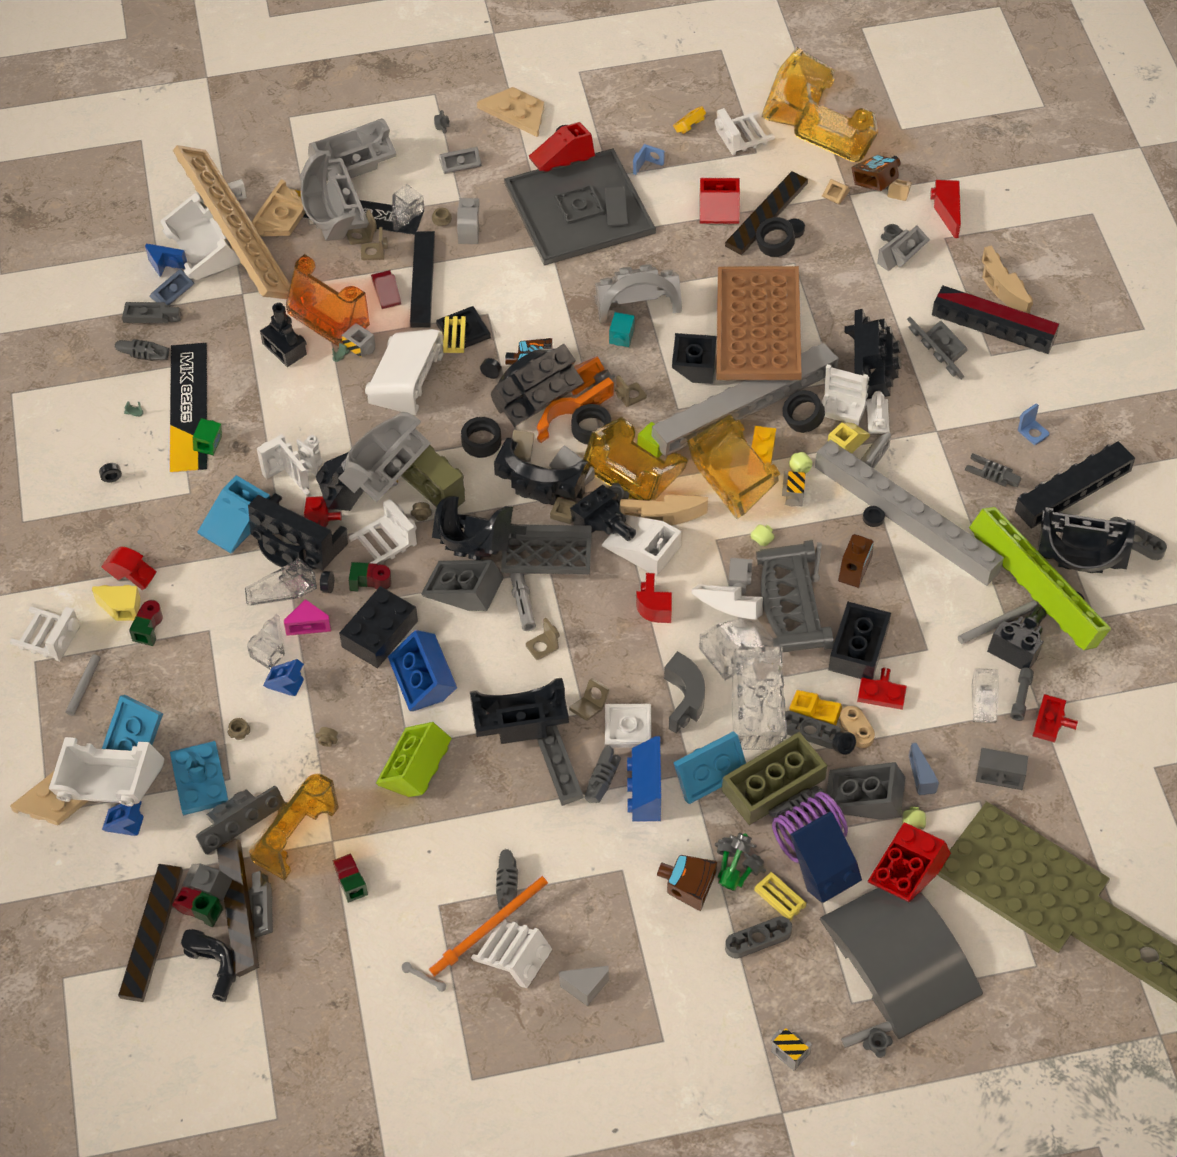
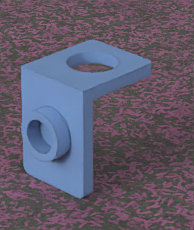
M644 144L639 153L636 152L634 155L633 174L637 175L645 160L663 166L665 151ZM650 152L657 153L660 159L653 158Z
M1037 403L1022 412L1018 426V432L1033 445H1037L1049 436V432L1036 421L1039 408ZM1037 429L1041 432V435L1033 437L1029 434V431Z

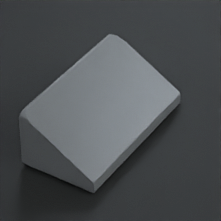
M478 147L439 155L444 174L482 166Z
M918 225L891 248L899 267L930 240Z
M907 229L879 249L877 264L885 270L889 271L897 265L891 248L909 232Z
M887 432L877 438L861 458V461L874 469L890 447L891 433Z
M564 445L551 461L549 467L552 469L568 468L583 459ZM592 466L585 478V485L595 478V470Z

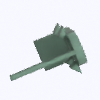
M339 343V350L337 352L334 351V348L332 349V358L335 362L342 360L349 353L347 346Z
M127 401L124 407V414L136 417L142 416L143 410L140 402H138L139 406L132 407L130 402Z

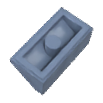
M180 268L156 288L149 297L155 302H165L166 305H170L194 285V282Z

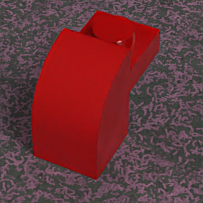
M118 547L112 550L101 566L115 579L120 580L126 577L141 590L146 589L157 573L156 570L142 560V554L128 547Z
M646 573V582H641V591H636L637 610L648 621L671 623L672 592H654L655 573Z

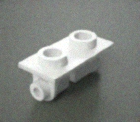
M876 391L872 395V399H867L868 433H890L888 399H885L881 391Z
M311 435L304 442L297 439L300 460L303 459L305 461L308 473L311 472L317 475L318 468L322 464L318 438Z

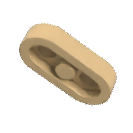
M856 706L843 708L840 713V724L843 729L855 736L856 747H870L874 742L875 732L863 712ZM860 732H865L867 735H861Z

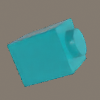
M614 313L609 329V344L624 347L630 346L635 330V315Z

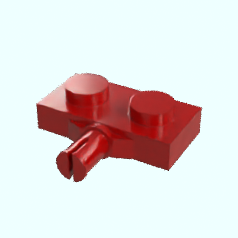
M323 496L306 497L305 518L325 528L329 521H342V512H329Z
M886 668L881 669L880 680L861 678L857 702L903 710L907 686L889 682L891 672L889 668H887L886 676H884Z
M1046 694L1043 695L1033 737L1055 743L1058 731L1062 726L1076 730L1078 720L1065 717L1064 708L1067 700Z

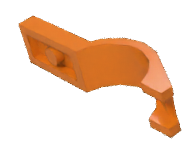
M608 377L576 399L571 397L560 398L549 404L537 425V440L542 443L549 438L548 427L554 418L564 414H573L582 405H600L614 396V382Z

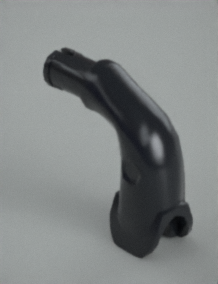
M196 929L185 930L181 939V945L187 957L198 959L200 956L220 962L217 973L218 980L212 998L225 1002L232 982L236 981L231 950L222 941L207 936L202 931Z

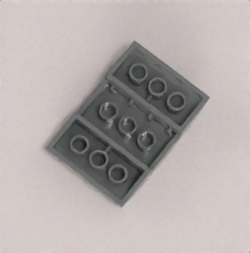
M877 888L820 917V921L845 959L849 958L873 994L872 1000L885 1020L891 1024L893 1032L898 1039L983 995L973 969L955 937L938 912L921 892L910 902H907Z

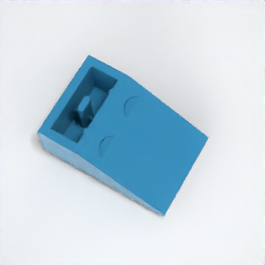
M236 475L221 490L197 533L232 554L251 534L248 505L257 495L268 500L270 495Z

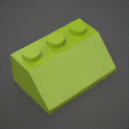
M434 722L406 727L376 784L406 797L423 795L429 787L430 779L439 768L438 764L441 758L447 753L448 745L452 738Z

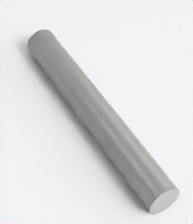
M93 654L65 711L68 715L73 716L101 659L98 655Z
M887 1021L841 1038V1041L846 1048L867 1040L870 1036V1030L873 1028H878L886 1033L893 1030L892 1026Z

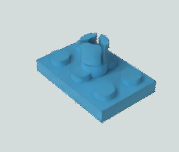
M121 695L102 749L132 751V747L137 746L138 742H149L153 745L163 713L127 695Z
M733 731L702 748L695 749L691 754L673 763L684 799L688 804H691L721 788L723 777L746 764L738 734Z
M216 741L170 752L183 815L212 809L228 801Z

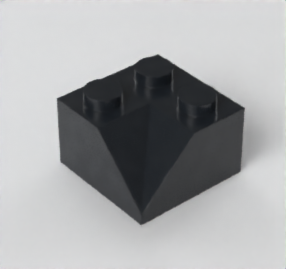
M675 333L672 368L692 383L713 384L717 336Z
M349 452L326 461L317 472L316 480L328 509L350 511L364 492L360 487L353 493L338 479L345 471Z

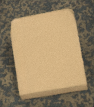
M830 179L822 197L840 205L850 189L848 186Z
M900 179L895 180L889 185L887 196L906 201L912 183Z

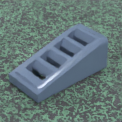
M912 743L908 756L917 794H935L939 785L938 779L918 744Z

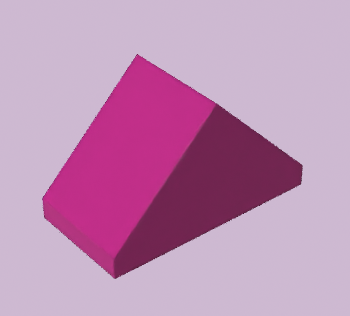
M306 599L284 619L286 636L331 632L329 615Z

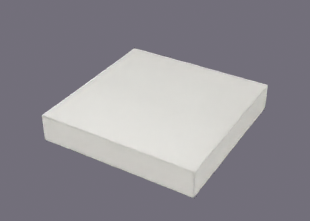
M605 704V747L633 748L651 739V704Z

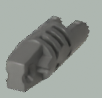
M133 339L132 341L119 340L114 344L116 350L130 354L132 358L150 361L168 360L169 348L154 342Z
M972 453L970 458L974 462L984 465V468L981 470L967 465L965 471L1004 487L1009 484L1018 488L1021 477L1012 473L1013 469Z
M606 746L603 749L589 779L585 799L589 803H600L604 794L609 789V785L619 766L621 757L618 754L613 755L614 750L611 746Z
M818 786L804 789L787 799V801L785 800L768 811L771 817H778L781 814L785 816L784 813L786 811H793L794 806L800 807L801 802L807 803L808 798H814L816 793L824 792V790ZM811 802V806L813 808L816 807L815 804ZM804 806V811L807 813L808 809ZM796 811L797 816L800 817L801 813ZM789 815L790 821L792 822L794 818L791 815Z
M506 848L500 853L499 868L497 869L496 895L499 910L516 898L518 891L517 862L511 850Z

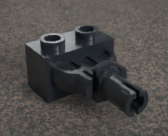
M275 303L272 306L274 315L271 316V322L260 330L262 344L286 367H289L307 355V343L302 335H297L294 332L291 324L292 319L286 314L285 306L282 303Z
M603 484L570 508L573 525L592 526V533L595 531H604L607 534L617 533L626 541H630V537L633 539L636 535V530L625 523L626 517L620 510L617 494Z
M1036 606L1031 614L1025 617L1023 623L1024 617L1022 616L1017 621L1009 623L1002 621L992 635L987 652L1019 669H1030L1036 662L1044 642L1040 636L1043 628L1041 626L1038 627V625L1046 617V611L1042 608L1039 614H1037L1040 607Z

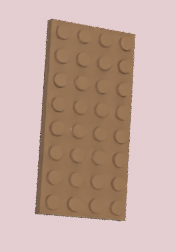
M799 266L718 267L716 379L801 380Z

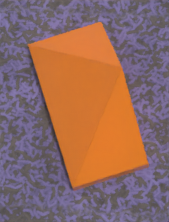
M598 356L574 366L584 384L573 390L572 394L577 395L595 383L593 377L605 370Z

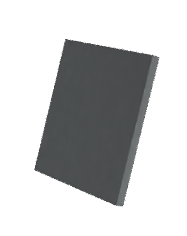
M614 148L597 152L595 156L590 157L587 161L571 162L568 166L553 167L550 171H539L537 169L504 178V184L544 266L656 234V228ZM624 186L628 226L608 227L605 188Z

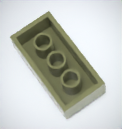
M431 445L401 475L436 508L439 502L448 496L459 497L458 507L465 502L464 476L458 468L452 467L448 460L436 453Z
M798 732L724 776L722 792L750 826L768 815L770 809L785 800L787 801V799L802 790L810 789L824 781L828 765L804 736Z

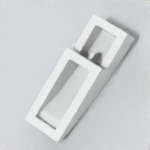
M699 584L692 589L694 596L724 613L754 620L763 615V597L741 596V587Z

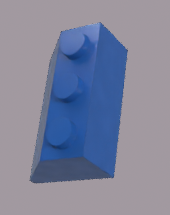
M415 630L388 656L409 711L413 712L443 702L457 689L435 634Z
M655 736L633 747L632 757H627V771H632V778H627V792H632V798H628V813H632V822L661 821L660 736Z

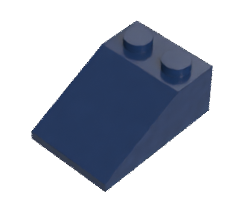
M831 811L790 834L806 889L822 904L862 881L858 863Z

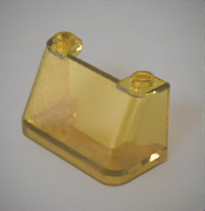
M796 47L779 68L761 117L771 122L805 129L816 128L821 121L819 117L820 112L817 111L823 91L826 88L829 89L834 83L833 75L835 69Z
M806 82L801 92L794 123V134L796 137L849 161H861L878 134L875 112L859 108L853 113L851 118L818 104L820 90Z
M730 414L688 440L687 443L691 458L699 472L732 515L739 519L779 481L778 476L780 472L774 464H764L745 440L743 435L745 429L740 420L735 421Z
M622 417L592 431L583 460L589 461L595 470V476L608 485L612 486L614 483H619L624 491H628L630 499L656 500L686 468L688 459L681 454L672 453L663 461L633 442L635 428Z
M313 774L291 792L251 845L249 854L254 864L285 881L291 873V868L286 863L288 853L283 850L288 838L306 815L316 820L318 815L323 813L333 816L339 808L333 780L322 774Z

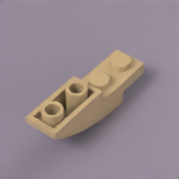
M992 245L984 247L982 256L984 271L982 278L988 287L1007 306L1030 314L1033 299L1026 292L1023 281L1018 278L1016 272L1008 273L1007 268L1002 265L1000 256L995 252Z
M672 494L665 495L664 501L621 499L620 510L625 516L643 517L664 521L669 525H677L707 514L708 497Z

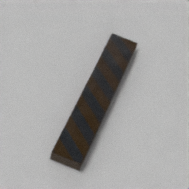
M791 171L727 239L725 247L742 255L756 240V231L759 225L766 219L777 217L808 184V179Z
M234 839L218 847L217 855L220 871L233 879L224 897L234 975L241 977L260 967L241 841Z
M158 864L118 994L120 999L144 1002L171 913L172 903L174 902L183 873L182 867Z

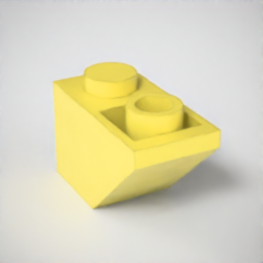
M842 422L828 435V441L831 439L852 454L870 437V434L855 423Z
M92 586L96 603L115 621H134L139 611L141 600L137 586Z

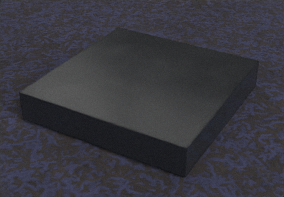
M474 306L448 315L449 319H453V316H457L458 319H461V316L466 317L464 348L491 338V333ZM445 317L436 320V324L444 336ZM449 325L448 344L450 347L452 345L453 325ZM457 325L456 348H460L461 325Z

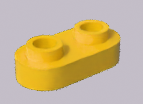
M704 107L695 108L673 125L676 132L684 134L692 129L691 125L693 123L697 124L704 120V115L706 114Z

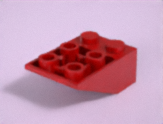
M581 122L563 126L529 155V159L539 171H550L553 167L568 166L571 162L587 161L590 157L595 156L592 134Z
M904 822L868 879V883L910 902L939 874L951 854L944 840Z

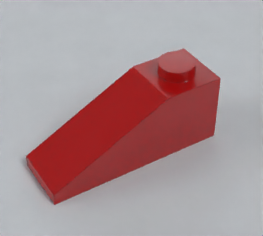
M936 180L935 187L931 188L930 200H934V209L953 237L959 238L961 227L960 181Z

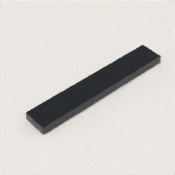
M415 231L410 328L431 327L435 231Z

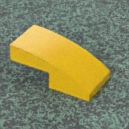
M796 690L789 707L792 712L835 726L843 709L841 703L821 700L816 693Z

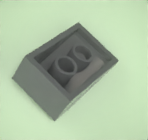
M493 560L438 561L421 594L423 597L467 611H487L504 577Z
M896 762L833 769L829 772L827 794L834 799L844 815L878 820L899 818L902 814L906 777ZM825 803L824 809L826 810V812H830V809Z

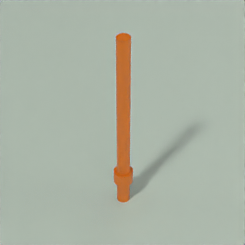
M541 876L454 949H449L442 954L443 958L428 969L435 977L448 965H454L459 960V956L548 884L547 880Z

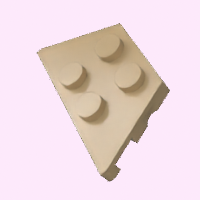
M511 87L477 102L478 109L536 137L539 136V128L544 112V101Z
M281 179L251 223L260 237L290 236L306 212L298 193L294 189H289L286 186V182Z
M53 771L11 804L10 807L15 813L23 812L29 814L31 818L46 820L48 823L59 825L88 801L71 799L69 802L57 799V795L49 789L54 774Z

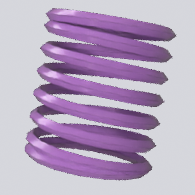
M820 791L815 794L814 798H808L807 803L801 802L800 807L794 806L793 811H786L785 816L779 815L778 818L773 819L772 828L777 842L784 853L798 864V859L784 845L776 826L778 822L784 839L795 852L793 842L784 829L785 827L790 834L797 831L794 824L790 821L789 815L794 818L798 829L804 827L805 825L797 816L796 811L801 813L806 825L811 823L812 820L818 819L819 815L821 817L827 813L821 805V798L834 814L841 830L843 824V834L845 837L847 836L848 826L844 814L834 799L824 792ZM811 802H813V803L815 804L816 809H817L819 815H818L817 812L814 810V808L811 806ZM804 806L808 809V812H809V814H810L812 820L810 819V817L808 816V814L804 811V808H803Z

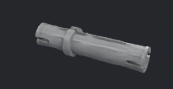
M510 573L513 585L512 595L516 598L521 627L523 631H532L536 628L528 596L530 590L525 583L524 573Z

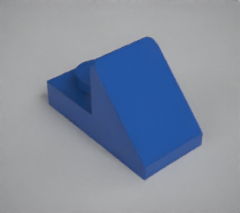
M146 243L145 248L148 260L159 277L162 276L166 266L185 269L184 264L187 263L184 250Z
M295 659L272 667L263 686L287 695L296 696L304 681L300 672L304 664Z
M142 801L133 806L119 804L108 809L102 830L137 836L144 818L139 811Z

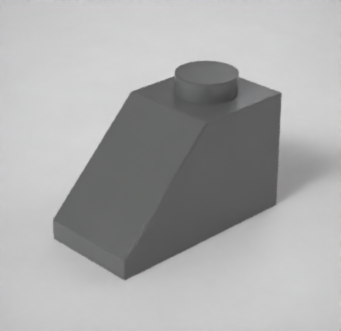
M201 863L192 864L182 887L204 892L223 901L233 879L218 869Z

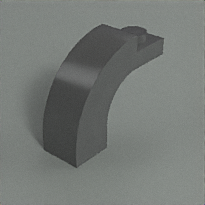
M678 651L664 667V679L677 686L684 694V699L669 717V730L677 733L681 727L685 728L690 718L696 722L698 721L705 701V682L700 669L691 659Z

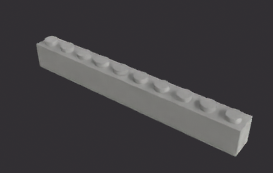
M825 343L813 346L808 351L801 353V380H744L740 384L729 387L715 396H710L699 404L692 405L689 409L675 413L664 421L657 422L652 426L651 436L660 445L659 450L666 457L824 379L827 364L837 369L839 358Z
M830 439L817 451L816 469L868 505L881 508L887 518L981 583L988 586L1000 573L1004 557Z

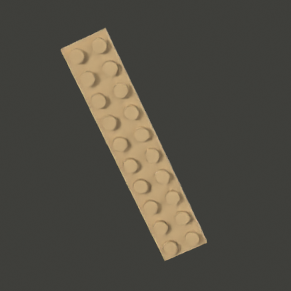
M176 145L173 152L178 162L192 181L195 190L202 197L204 204L208 207L213 215V219L218 223L223 235L226 236L231 244V248L236 252L249 277L257 286L259 293L263 297L292 300L296 295L295 291L208 152L203 149Z

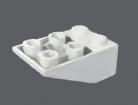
M626 515L625 523L636 530L635 537L633 539L630 537L631 540L626 541L619 534L611 533L602 546L658 576L681 547L682 531L664 521Z

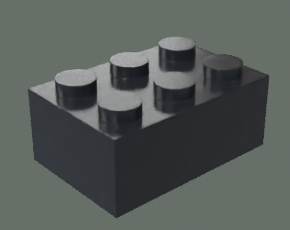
M380 586L339 632L342 648L378 669L418 622L416 606Z
M847 601L830 655L828 671L858 679L866 678L873 680L889 629L891 612Z

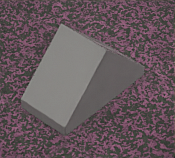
M608 966L559 972L560 987L586 1006L592 1002L609 981Z

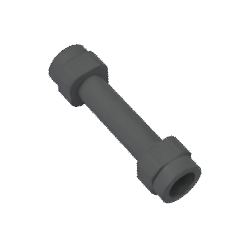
M1022 668L1020 670L1018 678L1020 685L1016 703L1013 704L1010 715L1013 720H1024L1027 708L1025 701L1028 687L1032 684L1034 676L1032 669Z

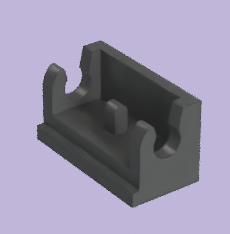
M981 748L976 782L1023 790L1028 756Z

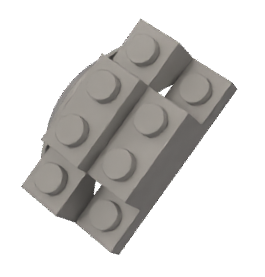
M383 118L309 143L308 146L309 158L314 154L327 150L331 154L330 159L342 158L350 178L376 170L379 162L396 157V151L389 138L390 129Z
M329 150L311 156L306 161L300 174L303 208L307 216L316 225V228L322 230L326 241L344 239L348 230L367 228L369 224L343 159H330L331 154Z
M651 264L641 265L640 269L633 270L632 267H623L618 272H614L613 280L612 278L600 279V282L595 283L596 295L594 297L595 304L598 307L600 324L607 323V315L611 303L624 304L658 299L661 295H666V297L670 298L673 314L681 313L682 311L679 275L673 272V270H663L661 274H658L657 268L652 267Z
M400 412L371 429L349 451L345 471L338 479L353 493L361 487L377 502L431 444L416 429L421 421L410 413Z

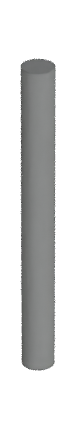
M1035 600L1028 602L959 635L958 641L961 644L997 628L1002 621H1012L1032 611L1038 605Z

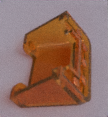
M304 254L295 262L286 301L287 313L328 341L339 346V343L343 344L341 335L355 323L364 329L370 325L366 293L355 286L345 287L340 292L329 287L311 275L316 268L315 261Z

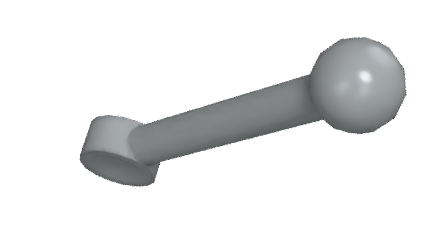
M817 542L814 574L811 576L813 582H818L820 579L818 570L822 543Z
M409 962L402 964L404 973L411 972L436 986L438 991L442 992L446 989L444 982H437L412 968Z

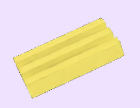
M445 316L443 353H464L466 317L461 316V319H458L457 316H453V319H449V316ZM449 325H453L451 348H448ZM457 325H461L460 348H456Z
M772 872L760 881L754 889L755 892L790 921L807 904ZM771 881L773 884H775L782 892H784V893H785L790 899H792L797 905L794 906L789 900H787V899L785 898V896H784L781 892L777 891V890H776L771 884H769L768 882Z

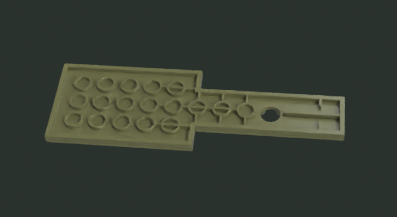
M986 801L951 847V854L938 876L1057 953L1060 952L1070 936H1073L1177 1003V945L1099 897L1109 883V877ZM1144 947L1153 948L1158 953L1159 958L1157 961L1147 963L1142 960L1140 950Z

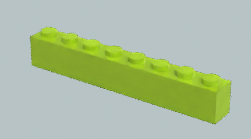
M996 507L982 508L969 527L974 533L975 538L1004 557L1002 563L1004 569L1011 572L1017 582L1026 588L1031 597L1041 604L1046 613L1056 620L1060 628L1072 637L1079 648L1083 650L1097 648L1111 630L1108 624Z

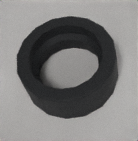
M772 217L766 219L757 228V243L759 249L765 255L770 257L785 255L791 251L795 244L792 224L784 218ZM782 230L787 233L786 239L781 243L769 244L764 241V237L771 231Z
M808 390L797 391L790 395L782 408L783 417L790 428L801 433L816 429L823 422L825 416V407L815 393ZM806 402L814 403L815 410L809 418L801 421L793 419L792 415L797 406Z
M587 404L577 408L572 414L571 419L573 436L579 442L587 445L602 443L611 434L610 413L604 407L597 404ZM596 418L601 420L604 425L598 430L588 431L582 429L579 423L584 419Z
M475 417L468 420L461 429V442L464 451L470 456L477 458H486L496 453L501 446V429L498 423L488 417ZM477 431H487L494 435L492 440L484 444H477L469 440V436Z

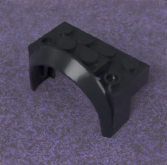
M274 493L269 500L257 495L248 505L250 533L258 540V546L262 554L273 564L295 571H307L317 568L323 571L348 545L346 527L340 526L332 535L331 530L279 505V502L282 500L280 495ZM274 534H279L292 543H298L300 546L286 543L278 539ZM303 550L306 551V558H305V560H304Z

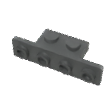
M911 317L907 318L911 324L908 327L915 336L920 335L923 338L921 340L923 345L928 350L932 348L935 351L933 354L940 363L944 361L948 365L946 367L948 372L953 377L957 375L962 380L964 375L954 362L968 351L967 347L942 321H939L925 333Z
M273 786L257 797L253 796L246 789L236 793L233 798L225 803L215 806L212 811L206 814L212 825L196 835V839L203 852L208 855L285 806L286 803L278 787Z

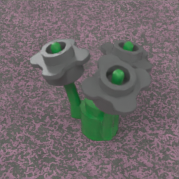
M738 833V836L730 835V838L724 837L719 839L718 843H715V846L718 848L717 853L723 855L721 869L717 876L719 878L718 884L732 891H736L737 886L742 888L744 881L750 873L757 876L760 872H766L763 867L764 861L760 856L755 854L750 856L747 854L750 852L751 847L756 848L757 845L751 843L752 838L746 833ZM743 851L746 852L744 853L746 859L742 865L746 871L740 877L741 872L735 868ZM728 857H734L731 866L727 867Z

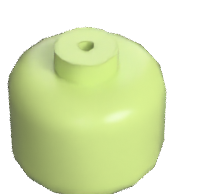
M805 452L794 453L790 458L789 467L793 472L808 473L812 468L813 462Z
M759 524L750 534L751 539L760 546H767L774 540L773 529L768 525Z
M910 807V810H905L902 814V824L905 822L921 830L926 826V813L919 810V807Z

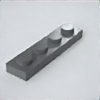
M557 725L546 727L547 737L539 738L537 741L560 803L563 806L583 799L584 796Z

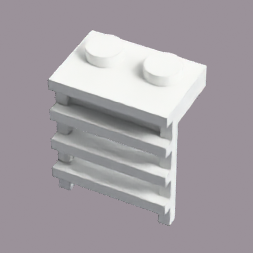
M724 108L717 110V119H715L716 131L732 155H735L736 151L739 150L745 152L749 147L757 148V145L761 143L766 145L768 141L775 139L774 134L766 136L755 120L756 117L760 116L758 111L731 120ZM748 120L758 135V139L754 138L744 121ZM735 124H738L749 142H744Z
M827 364L825 395L822 400V404L825 407L824 417L846 423H855L858 426L868 402L866 401L869 386L867 385L869 381L868 375L864 374L862 376L839 370Z
M283 434L269 442L263 443L257 448L261 472L266 480L286 470L307 497L311 495L308 490L310 485L305 461L303 459L299 460L298 452H293L290 443L286 444Z
M391 499L383 502L385 516L349 536L351 542L358 538L375 559L370 562L373 564L383 565L387 559H394L397 553H404L409 546L412 545L414 547L417 545L415 533L417 527L411 518L408 519L399 504L396 505ZM380 526L397 547L391 549L374 528ZM369 532L386 554L381 556L364 534Z
M30 606L29 612L35 614L20 641L11 638L10 644L18 646L21 650H31L33 654H36V652L43 654V657L46 658L48 656L53 657L56 661L60 662L80 627L75 610L65 607L60 616ZM43 617H46L47 619L32 644H29L28 642ZM55 620H56L57 623L55 624L53 630L51 631L50 635L48 636V638H47V640H46V642H45V643H46L45 647H44V648H41L40 646H41L43 640L45 639V637H46V635L48 634L50 628L52 627L53 623H54Z
M504 919L496 926L478 955L473 954L471 959L510 972L519 986L528 988L542 964L548 958L552 948L539 929L534 928L532 930L527 925L519 926L516 922L508 923Z

